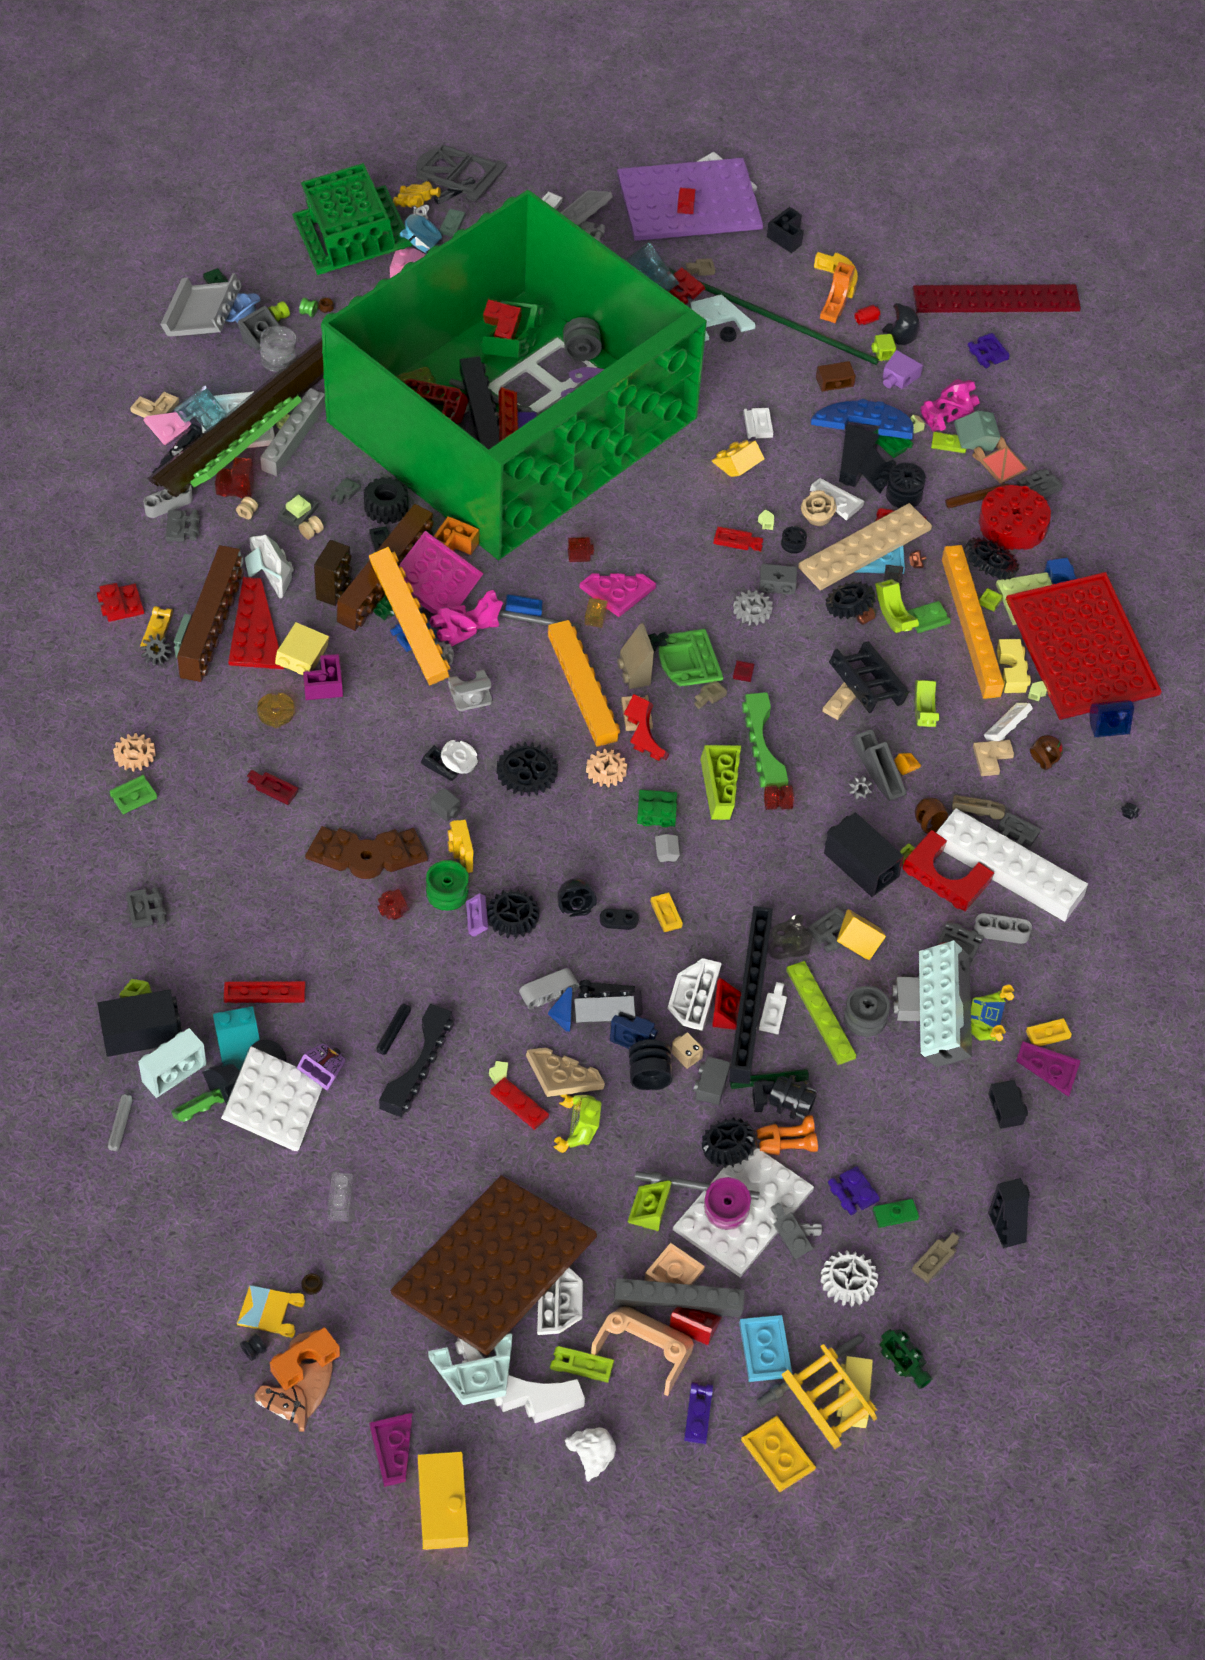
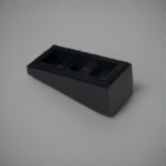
M433 745L423 756L420 763L453 781L459 773L453 772L451 774L449 768H443L445 766L443 762L440 765L438 764L440 760L442 761L441 750Z

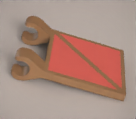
M1000 436L1001 438L996 445V448L999 450L985 456L982 448L977 447L974 449L975 452L972 456L980 461L990 474L1002 484L1028 471V468L1006 445L1004 438Z

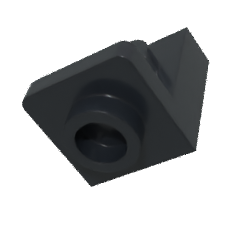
M760 1080L754 1082L752 1089L754 1113L763 1112L764 1105H767V1094H771L774 1081Z

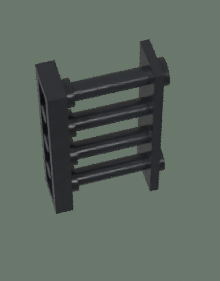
M869 641L863 642L857 654L843 656L839 649L834 650L829 663L868 713H872L878 701L891 698L897 706L904 704L909 694L908 689ZM861 660L865 667L854 669L850 663ZM871 673L875 677L874 680L864 682L859 675ZM882 686L886 692L874 695L869 688Z

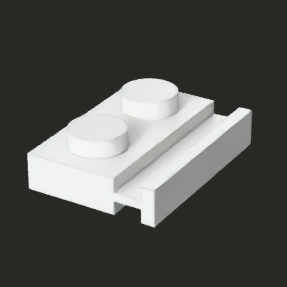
M769 408L744 409L748 439H751V437L773 438Z

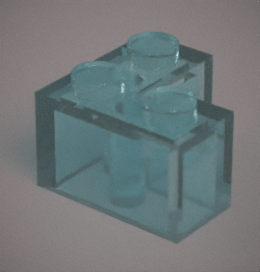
M203 386L187 397L174 409L184 423L196 417L205 430L215 425L227 414L206 386Z

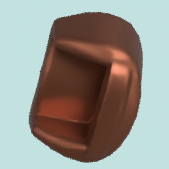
M920 550L910 553L911 566L913 568H924L922 560H925L926 556L921 557Z
M869 608V611H864L863 615H857L856 620L864 625L876 618L875 611Z

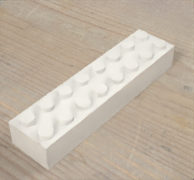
M957 808L936 832L947 840L944 848L945 853L971 868H974L978 862L994 872L992 880L1064 922L1085 895L1088 883Z

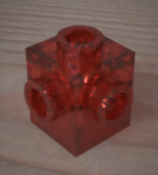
M399 889L393 892L391 890L387 891L378 898L380 903L377 906L382 917L386 915L388 920L399 919L403 916V913L410 910Z

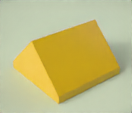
M848 909L837 942L863 958L870 960L886 936L881 928Z

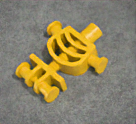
M428 181L421 185L412 184L408 187L402 185L400 193L397 194L398 197H394L393 202L396 207L401 205V207L408 206L412 208L416 206L420 208L421 205H424V201L430 200L433 195L440 197V187L432 189V185Z

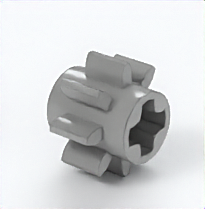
M864 775L861 778L854 776V780L848 782L852 787L848 791L850 794L855 793V799H858L859 796L866 799L865 795L872 792L868 788L871 782L866 781Z

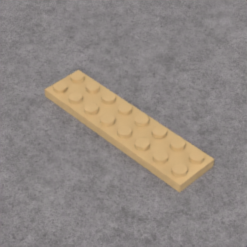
M909 503L799 563L798 568L819 590H822L931 530L932 525Z

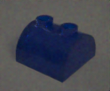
M1131 700L1093 703L1090 708V725L1094 738L1130 734L1135 707Z

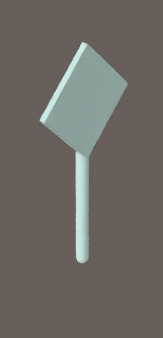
M260 547L245 557L248 577H252L263 569L279 579L282 578L278 573L263 566Z

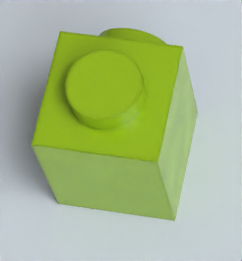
M892 334L875 335L874 343L871 346L872 352L876 354L879 361L890 360L896 351Z

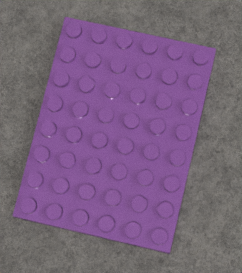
M744 158L617 169V176L634 241L763 229V222ZM680 187L696 189L693 215L677 213Z

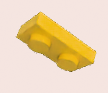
M669 892L651 897V905L663 932L682 928L683 923Z
M1064 1018L1027 1027L1026 1030L1031 1044L1039 1047L1070 1039L1072 1035Z

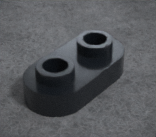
M605 909L600 913L599 921L605 928L631 930L637 927L639 916L632 910Z

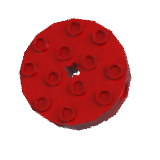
M1007 485L997 487L986 495L982 501L979 513V525L983 536L988 540H992L993 543L997 542L1000 547L1004 546L1006 550H1027L1037 546L1047 535L1051 520V509L1045 498L1028 486Z

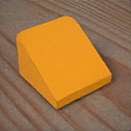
M899 753L894 759L895 765L902 775L921 767L912 753Z

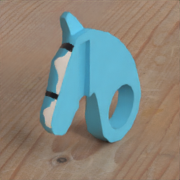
M411 214L406 218V229L400 232L401 237L408 239L416 248L426 254L442 238L436 226L423 216Z

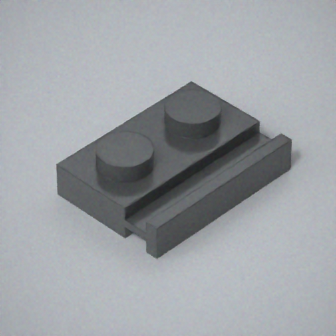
M296 492L289 501L300 495L311 504V510L297 518L286 509L285 505L277 515V520L292 527L295 526L299 530V525L307 522L318 508V502H313L310 498Z

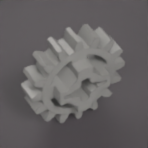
M748 590L747 594L741 592V596H736V601L733 604V613L737 614L736 618H742V623L748 621L749 625L752 622L758 625L759 621L765 623V619H770L773 609L769 596L764 597L763 592L757 594V590L754 593Z

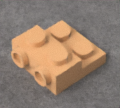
M670 1243L646 1271L644 1281L692 1285L702 1274L705 1266Z

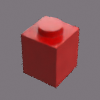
M679 188L677 213L693 215L696 189Z

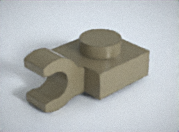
M712 258L696 259L695 263H686V271L691 275L697 272L699 276L715 275Z
M717 681L710 682L701 688L700 694L695 696L697 701L694 705L699 709L708 701L713 704L725 697L727 690Z

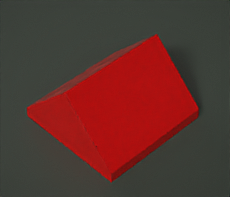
M719 978L717 981L712 1027L736 1030L741 992L722 978Z
M676 1307L671 1314L669 1327L688 1335L694 1340L709 1345L722 1317L701 1310Z

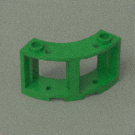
M503 300L501 301L503 304L531 308L525 330H517L515 339L495 337L494 334L497 326H494L489 334L483 336L481 342L482 353L519 358L528 353L529 346H533L538 337L536 331L538 326L542 325L545 304Z

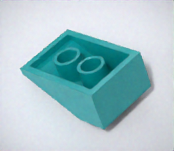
M253 1006L213 1014L222 1062L232 1063L239 1071L242 1068L248 1049L255 1042L260 1041Z

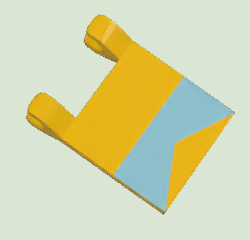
M249 1285L237 1325L293 1338L295 1335L294 1325L282 1324L288 1303L303 1307L305 1304L304 1295L301 1293L290 1294Z

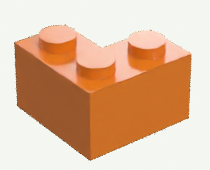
M448 516L433 537L452 551L457 549L471 555L479 544V529Z

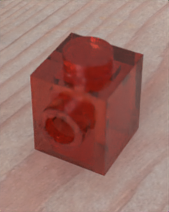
M568 538L569 562H590L591 555H594V545L590 544V538Z

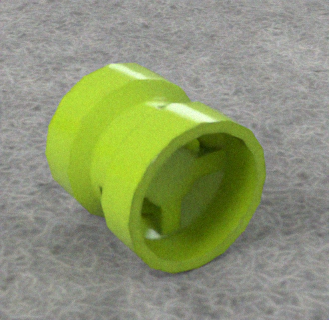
M284 301L277 303L276 306L267 308L277 322L281 318L285 319L290 316L289 308Z

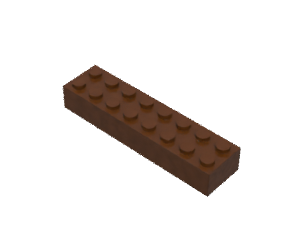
M414 503L376 552L389 547L391 553L395 551L399 560L397 565L399 566L425 531L433 535V532H431L434 521H432L433 513ZM370 560L337 600V622L354 631L359 626L362 627L364 625L366 617L373 613L377 603L385 596V592Z
M218 546L177 654L179 675L182 679L202 682L203 676L208 674V663L212 662L214 657L213 649L218 647V636L224 630L223 622L228 620L229 606H233V595L238 592L239 579H243L244 569H242L243 557H241L240 549Z

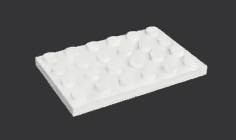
M758 1148L754 1150V1155L749 1156L748 1161L743 1160L741 1165L737 1163L734 1165V1168L728 1165L711 1182L712 1184L719 1178H735L744 1183L748 1190L760 1192L759 1200L751 1199L748 1218L741 1226L736 1229L724 1230L712 1225L705 1216L704 1200L706 1191H703L673 1226V1231L740 1278L778 1233L773 1225L778 1220L770 1208L779 1202L785 1215L789 1213L794 1214L814 1189L813 1185Z

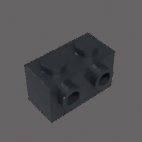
M1015 1080L991 1084L988 1095L1000 1129L1023 1125L1026 1116H1028V1109L1022 1103L1021 1089L1016 1086Z

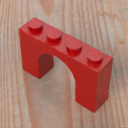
M931 830L905 859L902 869L909 876H913L925 887H929L936 892L938 896L951 902L955 908L966 912L991 883L994 872L978 862L970 873L962 879L951 880L941 876L934 868L933 862L944 851L947 840Z

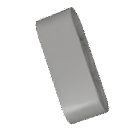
M191 485L177 497L170 495L166 489L145 497L143 501L145 515L155 518L168 513V510H175L190 504L193 501Z
M982 913L976 917L973 930L986 939L1021 944L1029 940L1032 924L1026 919Z
M565 968L525 984L520 988L519 993L528 1009H534V1006L539 1007L551 1002V999L556 1000L560 998L568 987L572 988V992L577 991L579 983L569 968Z

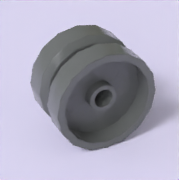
M583 317L567 322L563 328L564 350L568 357L576 361H587L595 358L601 352L602 343L598 323L590 318Z
M862 986L856 988L847 997L843 1018L845 1025L852 1033L858 1036H876L883 1031L887 1024L890 1011L889 999L883 991L876 987Z

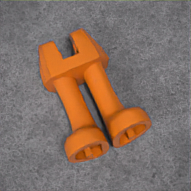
M813 1115L805 1116L802 1124L798 1126L778 1127L776 1124H771L756 1130L758 1139L763 1140L759 1143V1149L766 1154L780 1155V1150L805 1149L809 1152L818 1151ZM806 1136L800 1139L780 1140L781 1137Z

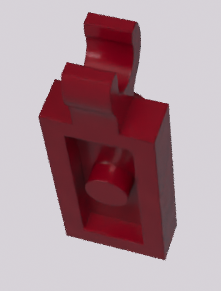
M251 770L247 775L249 777L247 782L254 785L256 790L286 805H289L298 793V787L267 772L262 776L256 771Z

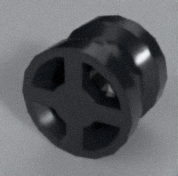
M256 1333L252 1334L248 1341L240 1343L243 1352L251 1361L256 1359V1355L259 1353L263 1354L267 1351L263 1341Z

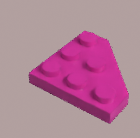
M592 573L580 582L579 588L617 617H620L656 588V583L644 574H636L635 576H625V574L600 576L599 573Z

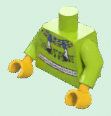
M568 1094L560 1095L565 1099L563 1102H559L560 1105L566 1108H571L573 1105L574 1107L568 1140L565 1141L561 1137L554 1139V1142L557 1143L554 1148L559 1152L564 1153L568 1147L573 1148L590 1144L599 1127L602 1105L593 1096L575 1095L572 1097Z

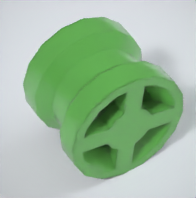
M303 298L300 303L299 313L314 317L318 309V301H309L308 298Z

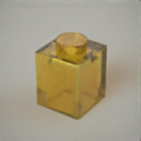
M589 598L585 613V625L598 628L603 627L607 612V601Z

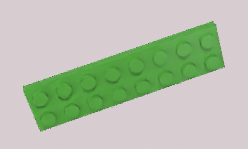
M288 397L283 402H279L274 406V410L267 412L262 420L255 422L250 430L243 432L238 440L236 439L231 442L226 450H222L215 459L206 463V467L194 473L193 476L195 478L191 481L193 487L211 479L301 403L300 397Z

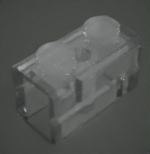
M332 1173L327 1210L328 1221L349 1222L354 1189L353 1174Z

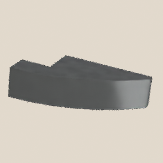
M873 729L852 737L851 739L862 763L883 795L889 801L907 795L887 742L878 744Z

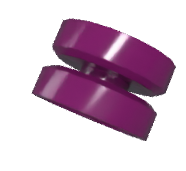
M726 1177L719 1178L709 1186L705 1195L704 1210L705 1216L712 1225L719 1229L730 1230L736 1229L746 1221L750 1211L751 1197L745 1184L738 1179Z

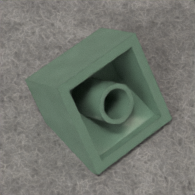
M976 411L954 422L961 448L974 450L977 447H981L983 451L989 452L994 450L1001 438L994 413Z

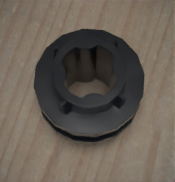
M791 1075L789 1079L780 1076L772 1089L769 1098L770 1105L777 1107V1113L779 1114L785 1108L790 1110V1118L793 1120L796 1116L804 1118L809 1115L817 1096V1090L810 1088L809 1081L806 1080L801 1086L795 1084L796 1076Z

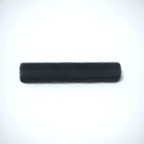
M470 177L458 184L469 185L474 184L476 181L473 177ZM448 188L441 192L440 197L435 195L434 201L437 204H441L462 193V190Z
M404 1003L400 1005L376 1047L377 1053L387 1054L411 1011L409 1005Z

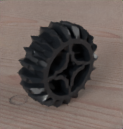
M510 888L509 893L503 890L501 895L496 894L495 899H491L490 905L487 907V919L489 920L490 927L493 926L494 932L499 931L500 936L506 933L507 938L510 935H514L516 939L518 934L524 937L525 932L530 934L532 929H535L539 921L540 910L537 901H533L532 896L527 897L526 891L521 894L519 889L513 892ZM504 906H506V908L503 909L502 912H499V913H498V911H499L501 908H503ZM528 914V916L521 921V918L525 917V915Z
M734 1117L731 1120L725 1118L723 1122L717 1120V1124L710 1125V1130H705V1135L702 1136L704 1156L711 1164H715L717 1167L722 1165L726 1168L728 1165H731L734 1168V1165L737 1163L741 1165L742 1161H748L749 1156L754 1155V1150L757 1149V1136L754 1128L750 1126L748 1121L744 1122L741 1118L737 1121Z

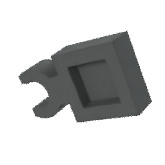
M346 477L335 487V492L330 495V501L338 498L337 505H341L344 498L350 500L360 490V485Z

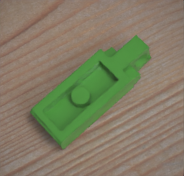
M214 1089L173 1109L171 1113L176 1120L185 1122L193 1118V1114L210 1109L212 1104L216 1102L223 1103L224 1099L220 1089Z

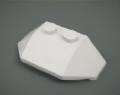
M267 535L250 537L251 551L253 552L256 548L260 547L263 566L282 576L279 579L263 570L279 599L282 598L292 580V572L294 570L291 562L286 560L284 550L280 549L277 543Z
M702 958L697 963L677 974L668 1009L683 1026L703 1030L717 986L721 968L720 962Z
M570 1268L538 1300V1335L561 1333L583 1318V1280Z

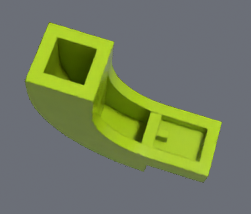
M890 579L875 584L881 611L890 628L895 633L910 631L913 627L919 626L918 619L910 615L903 605L898 582Z
M915 680L914 702L917 726L936 727V721H939V713L936 712L935 707L936 681Z

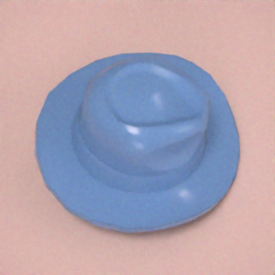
M239 293L226 321H236L238 323L239 320L255 312V304L261 301L259 295Z

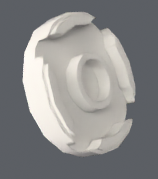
M451 740L447 742L441 750V758L447 768L460 774L473 771L478 763L477 753L474 748L464 741L455 742L456 740Z

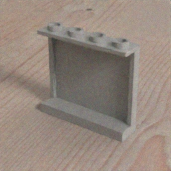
M232 273L229 282L192 285L188 277L182 278L161 322L166 335L171 337L221 332L241 289V282L235 273Z

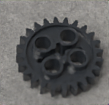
M973 537L964 548L965 557L969 558V562L974 563V567H979V571H985L986 575L990 574L992 578L996 576L999 580L1001 577L1004 580L1007 578L1010 580L1014 578L1019 570L1018 560L1014 559V555L1009 554V550H1004V546H998L997 542L993 543L992 540L987 541L985 538L977 537L976 539Z
M524 742L523 746L516 743V748L509 746V751L504 750V755L499 756L496 773L498 774V780H501V785H507V791L513 789V794L520 791L521 796H523L524 792H527L530 797L531 792L538 795V790L544 793L545 787L551 788V783H555V778L557 777L558 764H556V758H553V753H548V748L541 750V745L539 744L537 747H534L533 742L530 746H527L526 742Z

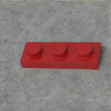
M505 1077L490 1090V1093L534 1130L549 1118V1113Z

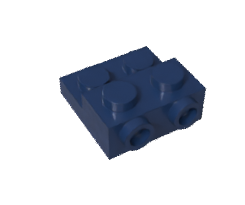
M614 1015L611 1021L610 1041L629 1049L639 1041L654 1040L658 1029H655V1024L646 1018L636 1016L634 1022H631L626 1017Z

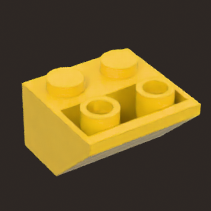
M744 440L740 443L736 441L729 445V449L718 452L716 454L717 457L712 459V462L730 477L742 475L764 460V457L756 441L748 442V440Z

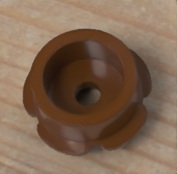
M322 298L319 301L318 309L323 313L331 312L334 310V303L330 298Z

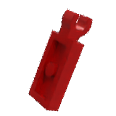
M717 526L713 544L742 550H749V547H751L753 550L762 551L763 538L752 537L750 532Z

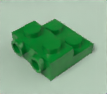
M639 789L637 824H642L643 826L658 825L664 828L675 827L677 792Z

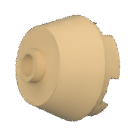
M812 491L808 497L803 499L801 511L810 524L823 526L832 519L836 511V503L832 496L830 497L825 494V491Z

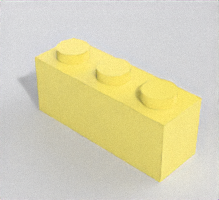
M847 1356L845 1364H841V1368L867 1402L870 1399L873 1360ZM844 1380L843 1384L839 1383L838 1397L850 1390ZM855 1396L837 1410L836 1417H840V1423H842L863 1406ZM868 1415L853 1426L866 1428Z

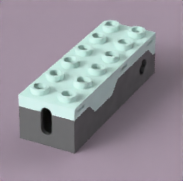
M954 940L942 942L937 946L919 951L921 1054L935 1067L972 1057L969 955Z

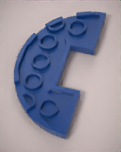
M860 399L858 401L835 403L817 411L811 418V425L845 430L848 422L880 426L878 435L913 439L914 426L911 419L899 409L886 405L881 401L871 402L866 399Z

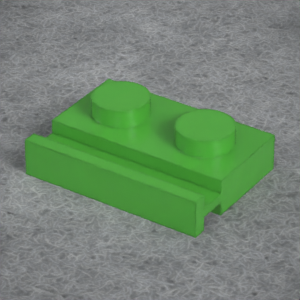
M939 601L907 610L910 615L918 619L919 626L915 627L917 633L950 624L951 621Z
M144 775L109 791L110 796L114 799L122 814L157 799L156 792L149 782L146 781Z

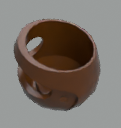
M1051 735L1038 738L1029 749L1032 758L1036 763H1040V767L1043 770L1052 768V765L1058 762L1063 754L1061 742Z
M924 798L915 807V818L921 824L922 831L927 834L931 830L937 832L948 819L945 805L937 798ZM932 818V820H931V825H932V827H931V828H927L928 822H929L930 819Z

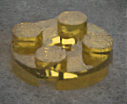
M278 693V695L267 694L259 700L257 705V715L260 721L274 728H279L289 723L295 714L293 700L283 693ZM272 708H274V709L280 708L279 711H277V712H274V711L272 710Z

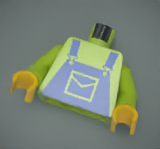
M1005 985L1001 991L973 998L971 1004V1034L979 1041H1001L1003 1039L1002 1034H1005L1006 1031L1000 1023L1006 1002L1004 998L1007 1000H1013L1014 998L1012 993L1014 989L1011 985Z

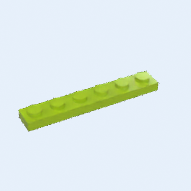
M802 961L788 966L786 971L837 1065L856 1059V1053L806 962Z

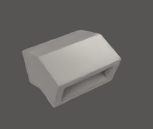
M669 834L656 836V851L659 861H676L680 856L678 836Z

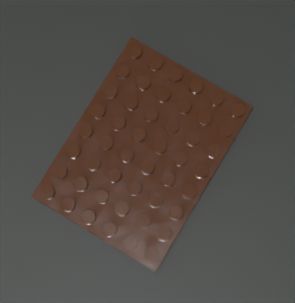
M500 1175L390 1291L394 1297L487 1356L595 1240L597 1233L595 1230Z

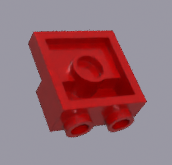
M117 583L99 586V592H96L99 603H103L101 605L102 615L107 616L108 622L144 614L136 584L118 587Z

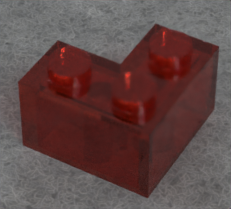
M235 457L232 469L222 468L217 473L215 481L216 495L251 498L254 485L252 459Z

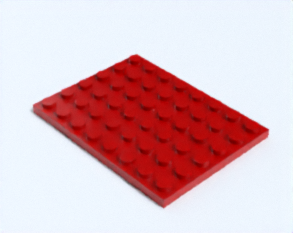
M1106 572L1007 595L1006 602L1040 678L1047 688V693L1059 720L1161 694L1162 691Z

